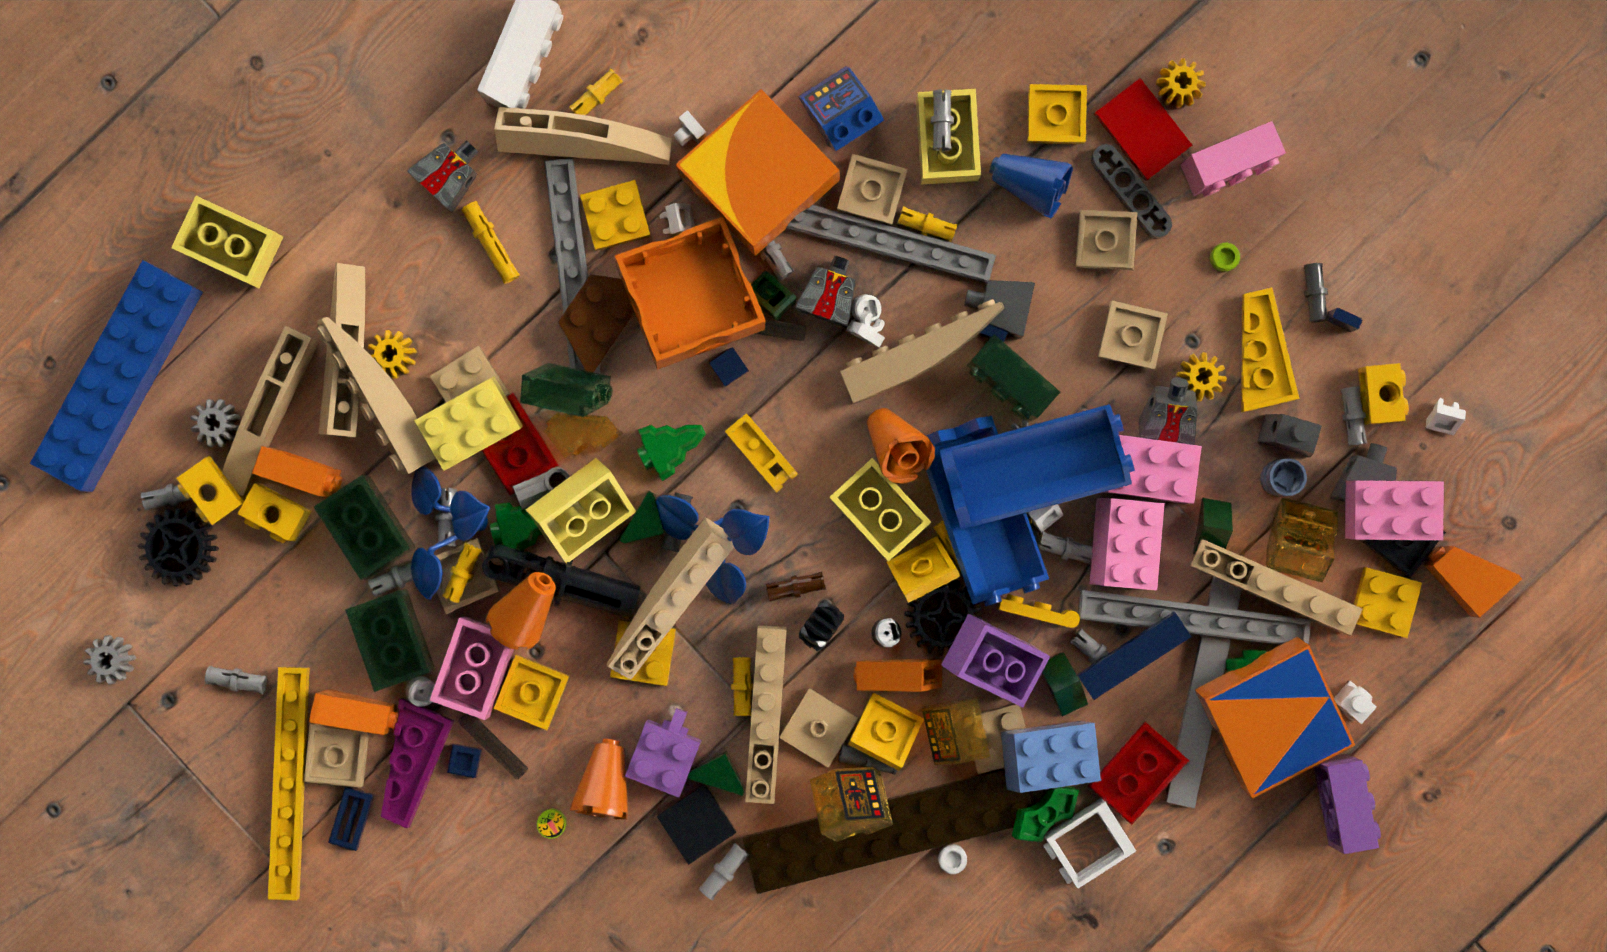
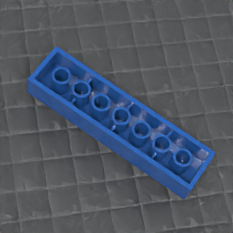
M142 260L30 462L31 465L79 491H94L203 291Z

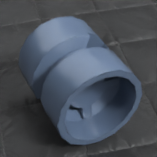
M1294 459L1274 460L1267 463L1262 469L1260 482L1263 489L1270 495L1275 497L1293 496L1305 487L1307 473L1304 466Z

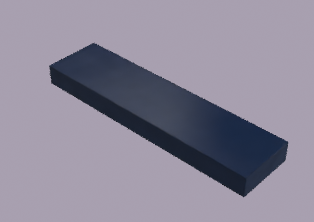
M1172 612L1078 673L1077 676L1092 699L1095 700L1191 638V635L1176 612Z

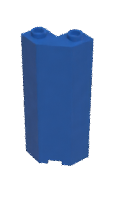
M1108 404L940 450L961 530L1131 485L1130 472L1135 471L1131 455H1125L1121 445L1119 432L1124 431L1120 415H1114L1111 405Z
M992 416L975 418L955 428L939 430L927 435L935 448L934 460L926 471L971 602L973 605L984 602L985 607L1001 602L1002 595L1023 589L1024 594L1040 589L1039 583L1049 579L1026 513L962 530L960 528L940 450L997 435L998 432Z

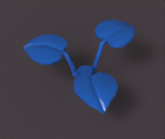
M422 466L415 471L412 480L411 496L413 504L417 511L423 515L430 514L433 508L451 512L453 517L451 521L455 535L429 547L428 551L424 548H418L413 554L411 561L412 579L418 591L426 599L431 600L440 587L443 575L440 560L436 555H433L434 552L458 539L466 541L471 539L476 532L484 531L487 528V514L490 507L480 502L467 491L456 492L451 500L450 507L440 505L437 502L442 493L440 483L431 470Z
M670 495L658 496L656 500L657 508L666 533L678 540L690 538L693 530L695 531L699 526L696 525L699 519L696 509L681 498ZM732 509L723 518L714 521V523L723 528L724 532L728 535V541H732L736 551L743 555H753L764 544L768 533L769 516L751 513L742 509ZM724 560L708 580L706 586L721 601L735 604L745 592L746 580L744 574L736 565L725 563Z

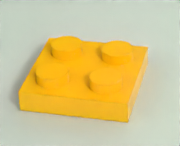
M1029 84L1027 143L1085 144L1087 85Z
M635 180L580 195L595 251L651 236Z
M938 536L886 562L908 603L960 577L956 566Z
M1364 567L1354 601L1355 606L1362 608L1356 624L1408 638L1422 583Z
M619 620L615 648L631 621ZM676 628L669 630L631 681L663 686L668 685ZM611 669L610 677L630 680Z
M516 654L494 709L548 730L570 676Z
M873 692L848 745L900 771L924 718Z

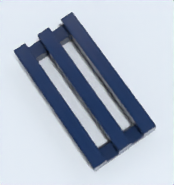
M349 786L345 787L328 843L354 851L358 850L375 794L365 793L359 789L355 790ZM351 795L355 798L343 838L340 840L337 838ZM361 799H364V805L357 824L352 843H350L348 841L351 835Z

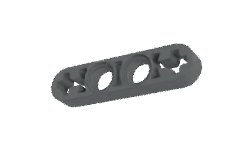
M1109 144L1098 146L1091 157V163L1126 209L1129 212L1138 213L1137 222L1148 236L1154 239L1166 236L1172 228V220L1116 148ZM1099 152L1103 154L1110 153L1111 158L1109 162L1114 167L1118 163L1121 167L1115 169L1109 176L1107 172L1111 167L1106 162L1101 164L1098 161L1101 157ZM1119 173L1127 174L1130 178V185L1126 188L1118 187L1115 183V176ZM1142 195L1147 199L1148 206L1145 210L1140 211L1134 208L1133 198L1135 196ZM1154 208L1156 212L1152 216L1156 221L1161 219L1164 221L1165 224L1162 226L1164 231L1162 232L1159 229L1154 231L1152 229L1154 221L1149 216L1144 220L1142 216L1148 214Z

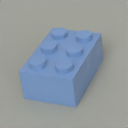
M1075 721L1001 732L1007 790L1023 793L1101 781L1095 723Z

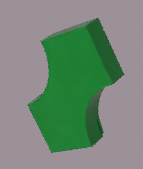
M1069 786L1050 788L1035 805L1028 808H1018L1012 837L1016 840L1042 842L1046 832L1052 825L1060 820L1073 818L1079 790Z

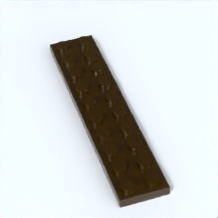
M1004 768L881 800L884 818L846 820L844 810L743 836L745 850L749 854L747 858L756 893L760 894L1014 828L1018 808L1022 809L1032 806L1029 792L1018 793L1007 790ZM867 804L870 814H867L866 805H862L860 812H858L856 807L851 808L853 811L852 815L849 812L850 809H847L849 817L872 816L870 805Z

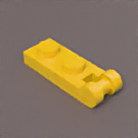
M747 413L725 430V433L776 493L783 488L782 484L789 478L793 480L798 475ZM778 463L782 470L773 476L769 469Z
M1007 594L1006 599L1001 598L1002 601L997 603L996 607L998 610L1069 628L1076 627L1080 622L1079 614L1073 610L1066 609L1061 613L1051 611L1052 605L1035 601L1034 606L1023 604L1024 598Z

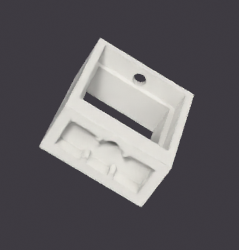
M1102 798L1073 815L1072 819H1067L1048 831L1044 837L1047 843L1043 845L1051 859L1053 860L1057 857L1063 867L1059 869V872L1066 883L1070 884L1073 882L1077 888L1082 887L1136 852L1131 841ZM1097 813L1118 847L1076 874L1055 840Z

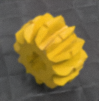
M1182 58L1178 65L1171 60L1168 63V69L1162 68L1159 71L1162 78L1156 80V85L1164 88L1158 92V96H1168L1165 101L1166 105L1175 100V106L1178 109L1182 107L1183 102L1190 107L1194 104V99L1202 97L1203 94L1199 89H1203L1206 86V82L1198 80L1204 75V71H1194L1197 65L1196 62H1192L1187 67L1185 58ZM1178 78L1181 79L1182 84H1186L1183 89L1180 88L1179 83H1175Z
M386 330L384 333L385 340L380 335H375L374 338L378 344L377 346L373 344L368 345L370 350L375 351L374 354L370 355L388 376L391 373L393 379L399 378V369L407 375L409 369L405 365L407 363L410 365L416 364L415 360L409 358V355L417 353L415 348H408L413 342L412 339L409 337L403 339V333L397 331L393 337L392 332ZM391 348L397 351V355L393 356V361L386 358V354L391 353Z
M1205 352L1200 354L1199 360L1195 354L1190 355V363L1186 361L1180 363L1181 368L1186 372L1176 373V377L1188 381V390L1196 393L1197 402L1202 401L1204 395L1208 400L1213 399V391L1220 393L1223 390L1217 382H1225L1227 379L1225 376H1219L1218 372L1225 369L1224 365L1214 366L1218 360L1216 356L1207 362L1208 356ZM1199 370L1200 373L1205 372L1207 378L1200 382L1196 380Z

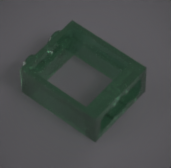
M547 363L522 375L520 403L585 417L607 405L611 400L613 392L612 386H610L611 376Z

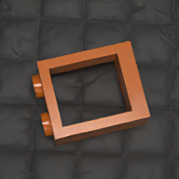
M261 446L252 474L323 497H333L334 493H338L343 480L340 476L342 471L340 469L278 448Z

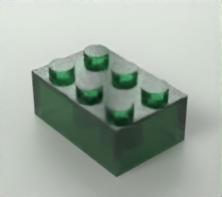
M995 334L966 365L971 369L968 373L981 384L985 381L992 387L990 393L1002 403L1007 400L1014 406L1011 411L1022 421L1037 419L1060 393L1055 386Z
M361 475L314 506V509L360 580L371 578L416 548L370 476Z
M407 589L398 590L345 609L374 692L436 670Z

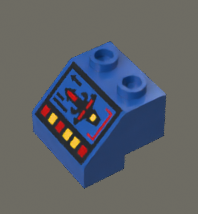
M847 66L798 96L827 145L835 151L884 121L871 95L851 68Z

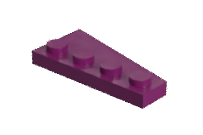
M400 698L398 705L399 716L398 722L395 724V741L393 752L390 755L389 764L391 766L389 778L386 780L381 817L404 828H409L454 720L425 707L415 706L409 700Z

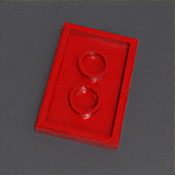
M1141 78L1094 113L1145 181L1149 180L1193 146Z
M511 393L506 397L522 423V428L481 450L510 496L515 494L514 485L560 466L515 393Z
M1144 721L1100 771L1101 781L1091 782L1088 784V787L1127 822L1133 825L1190 760Z

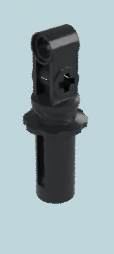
M501 544L493 545L487 550L482 570L491 579L517 586L534 572L549 575L556 586L553 596L554 607L556 608L559 607L561 599L628 619H631L640 592L641 586L572 566L573 560L567 563L554 561V557L551 556L544 558L531 552L520 551ZM498 558L502 560L504 564L495 565L494 563H492L491 559Z

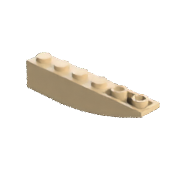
M498 107L495 124L498 152L669 164L672 138L611 120L558 111Z
M335 263L330 319L363 348L365 267ZM327 343L318 434L356 437L359 396L358 394L353 395L346 384L348 377L343 368L338 369L331 357V354L334 352L329 343Z
M994 299L978 305L979 311L971 315L964 311L951 317L952 323L942 327L941 323L934 324L924 329L925 335L915 338L914 334L898 340L899 346L889 350L888 346H884L871 352L873 357L863 361L859 357L847 362V369L840 372L853 403H859L908 382L937 366L978 335L1004 309L1003 303L998 302L995 304Z
M324 317L317 320L316 322L319 327L316 330L319 337L325 344L329 343L334 353L331 354V357L337 368H343L348 377L346 384L353 395L358 394L362 402L360 409L368 421L372 420L377 428L374 433L382 446L386 445L391 453L389 461L397 472L401 471L402 474H410L436 459L414 421L417 417L411 406L382 367L355 339L330 318Z
M287 326L284 327L257 383L222 470L239 495L246 496L255 477V474H252L261 446H270L320 342Z
M706 517L670 562L638 609L607 663L609 668L630 680L634 677L734 548L732 541H728V535L722 527Z
M1203 539L1190 565L1232 586L1304 618L1311 619V621L1341 634L1352 635L1362 611L1360 607Z
M758 625L745 802L774 804L787 627Z

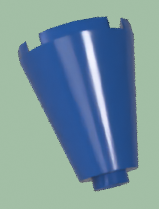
M1003 153L999 158L995 157L993 159L989 173L993 174L992 180L1043 216L1052 218L1061 205V202L1058 201L1062 194H1066L1073 167L1067 162Z

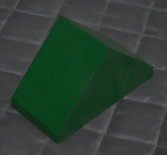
M766 270L751 284L759 305L776 322L796 303V296Z
M648 491L619 541L625 544L665 534L657 508L655 493Z
M1202 498L1193 554H1196L1202 539L1226 549L1233 532L1232 504L1230 502Z
M1064 652L1049 658L1042 671V676L1062 717L1088 705L1080 679Z
M727 751L690 769L687 779L743 796L745 785Z

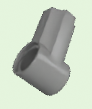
M555 467L544 474L514 485L513 489L522 510L530 507L554 489L550 485V479L553 475L561 474L568 479L570 477L568 472L563 468Z

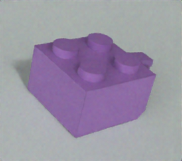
M676 708L672 721L664 720L663 724L649 719L646 721L625 777L680 797L702 741L688 735L689 729L683 727L688 712Z

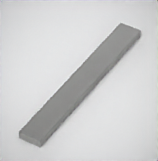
M573 158L544 161L563 314L588 279ZM567 339L572 387L602 385L600 365H598L591 377L588 376Z
M815 205L795 216L786 227V229L983 283H987L990 279L996 257L994 254Z
M1213 577L1207 606L1237 610L1241 589ZM1200 635L1176 749L1190 761L1168 784L1165 801L1168 803L1195 808L1212 725L1195 689L1224 674L1231 642L1229 638Z
M1080 590L1078 614L1080 619L1149 628L1172 612H1176L1191 634L1282 645L1295 637H1299L1309 645L1311 619Z

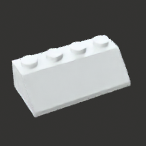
M515 0L477 89L486 103L495 107L526 108L530 99L528 91L531 83L535 84L541 73L540 62L543 57L548 56L552 47L551 36L554 30L558 31L563 21L559 4L552 0Z

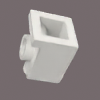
M1348 681L1334 697L1339 710L1351 721L1362 724L1376 708L1371 702L1373 697L1360 686L1357 687L1351 681Z

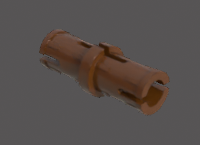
M822 572L801 577L794 575L791 576V579L766 584L770 602L792 596L799 598L801 594L826 590Z

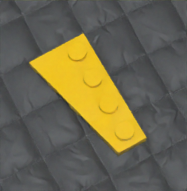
M1273 288L1243 294L1241 413L1300 399Z

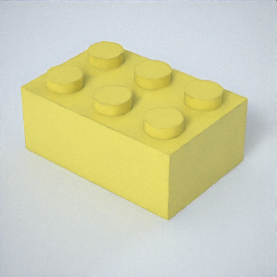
M976 89L951 90V116L954 117V123L951 124V150L942 151V148H940V151L933 150L934 125L931 124V117L934 116L933 91L918 92L916 109L921 185L974 182L979 180L981 166Z
M195 196L171 248L260 288L283 236Z
M495 376L414 420L443 471L514 433L523 426Z
M597 458L593 459L526 509L551 548L566 564L636 513V510L611 471Z
M873 458L829 497L888 562L931 523L896 483L889 481L882 474L878 463Z

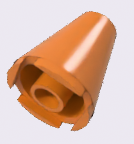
M887 408L877 409L868 417L867 427L882 474L889 481L902 484L914 481L919 477L917 473L923 468L926 471L929 469L935 457V448L926 435Z
M541 572L530 574L490 608L486 622L488 623L489 621L492 628L490 633L502 645L518 650L519 647H527L526 650L539 642L556 590L555 583L549 575Z
M603 739L602 743H596L572 800L570 811L600 818L614 816L616 820H627L628 800L625 777V748L619 746L620 741Z

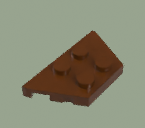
M590 274L557 322L583 365L586 374L590 377L634 314L623 282L619 278Z

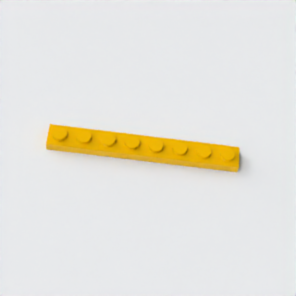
M278 667L268 900L297 901L300 899L309 667Z

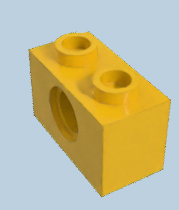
M1401 364L1373 365L1358 368L1361 405L1363 412L1366 413L1364 424L1372 425L1406 421L1409 405L1403 395L1406 375L1404 370H1401ZM1382 387L1389 390L1390 398L1387 402L1380 398L1379 392Z
M211 456L205 457L176 478L180 483L177 485L178 489L185 498H192L198 507L195 510L205 523L208 521L212 525L217 523L244 503L242 497ZM205 484L214 487L216 495L213 500H208L202 495V488Z
M254 483L238 515L245 518L244 523L257 530L263 527L270 531L269 536L285 543L286 540H297L312 511L263 484ZM273 507L279 511V518L274 523L268 518V512Z

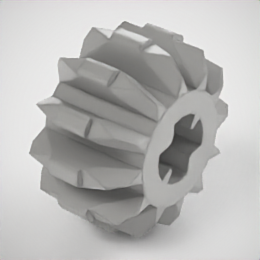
M208 399L205 403L206 408L201 405L196 406L200 415H192L190 417L191 420L197 421V425L191 427V431L200 432L197 436V441H206L208 447H214L216 443L219 447H225L226 439L234 440L235 435L232 431H237L239 427L234 425V422L240 420L241 416L239 414H232L235 406L232 404L226 406L225 400L218 399L215 403L213 400ZM213 419L220 421L219 427L212 425Z
M106 635L103 641L101 639L93 641L94 648H87L85 650L91 658L84 660L83 663L85 665L91 664L92 668L88 670L87 674L89 676L97 674L96 682L102 683L106 680L108 685L115 684L117 679L123 681L127 678L126 672L134 670L129 661L135 660L136 656L128 655L132 645L126 644L123 646L124 638L116 637L113 639L111 635ZM109 655H112L113 659L110 661L111 665H108L107 661L110 658Z

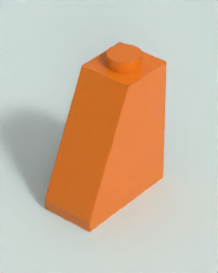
M1439 546L1428 556L1430 560L1424 565L1470 617L1480 618L1522 580L1519 574L1455 546H1445L1444 548Z
M868 659L856 661L853 677L855 683H857V690L928 691L942 688V659Z
M327 689L315 693L309 722L385 735L390 732V729L395 728L398 712H395L396 704Z

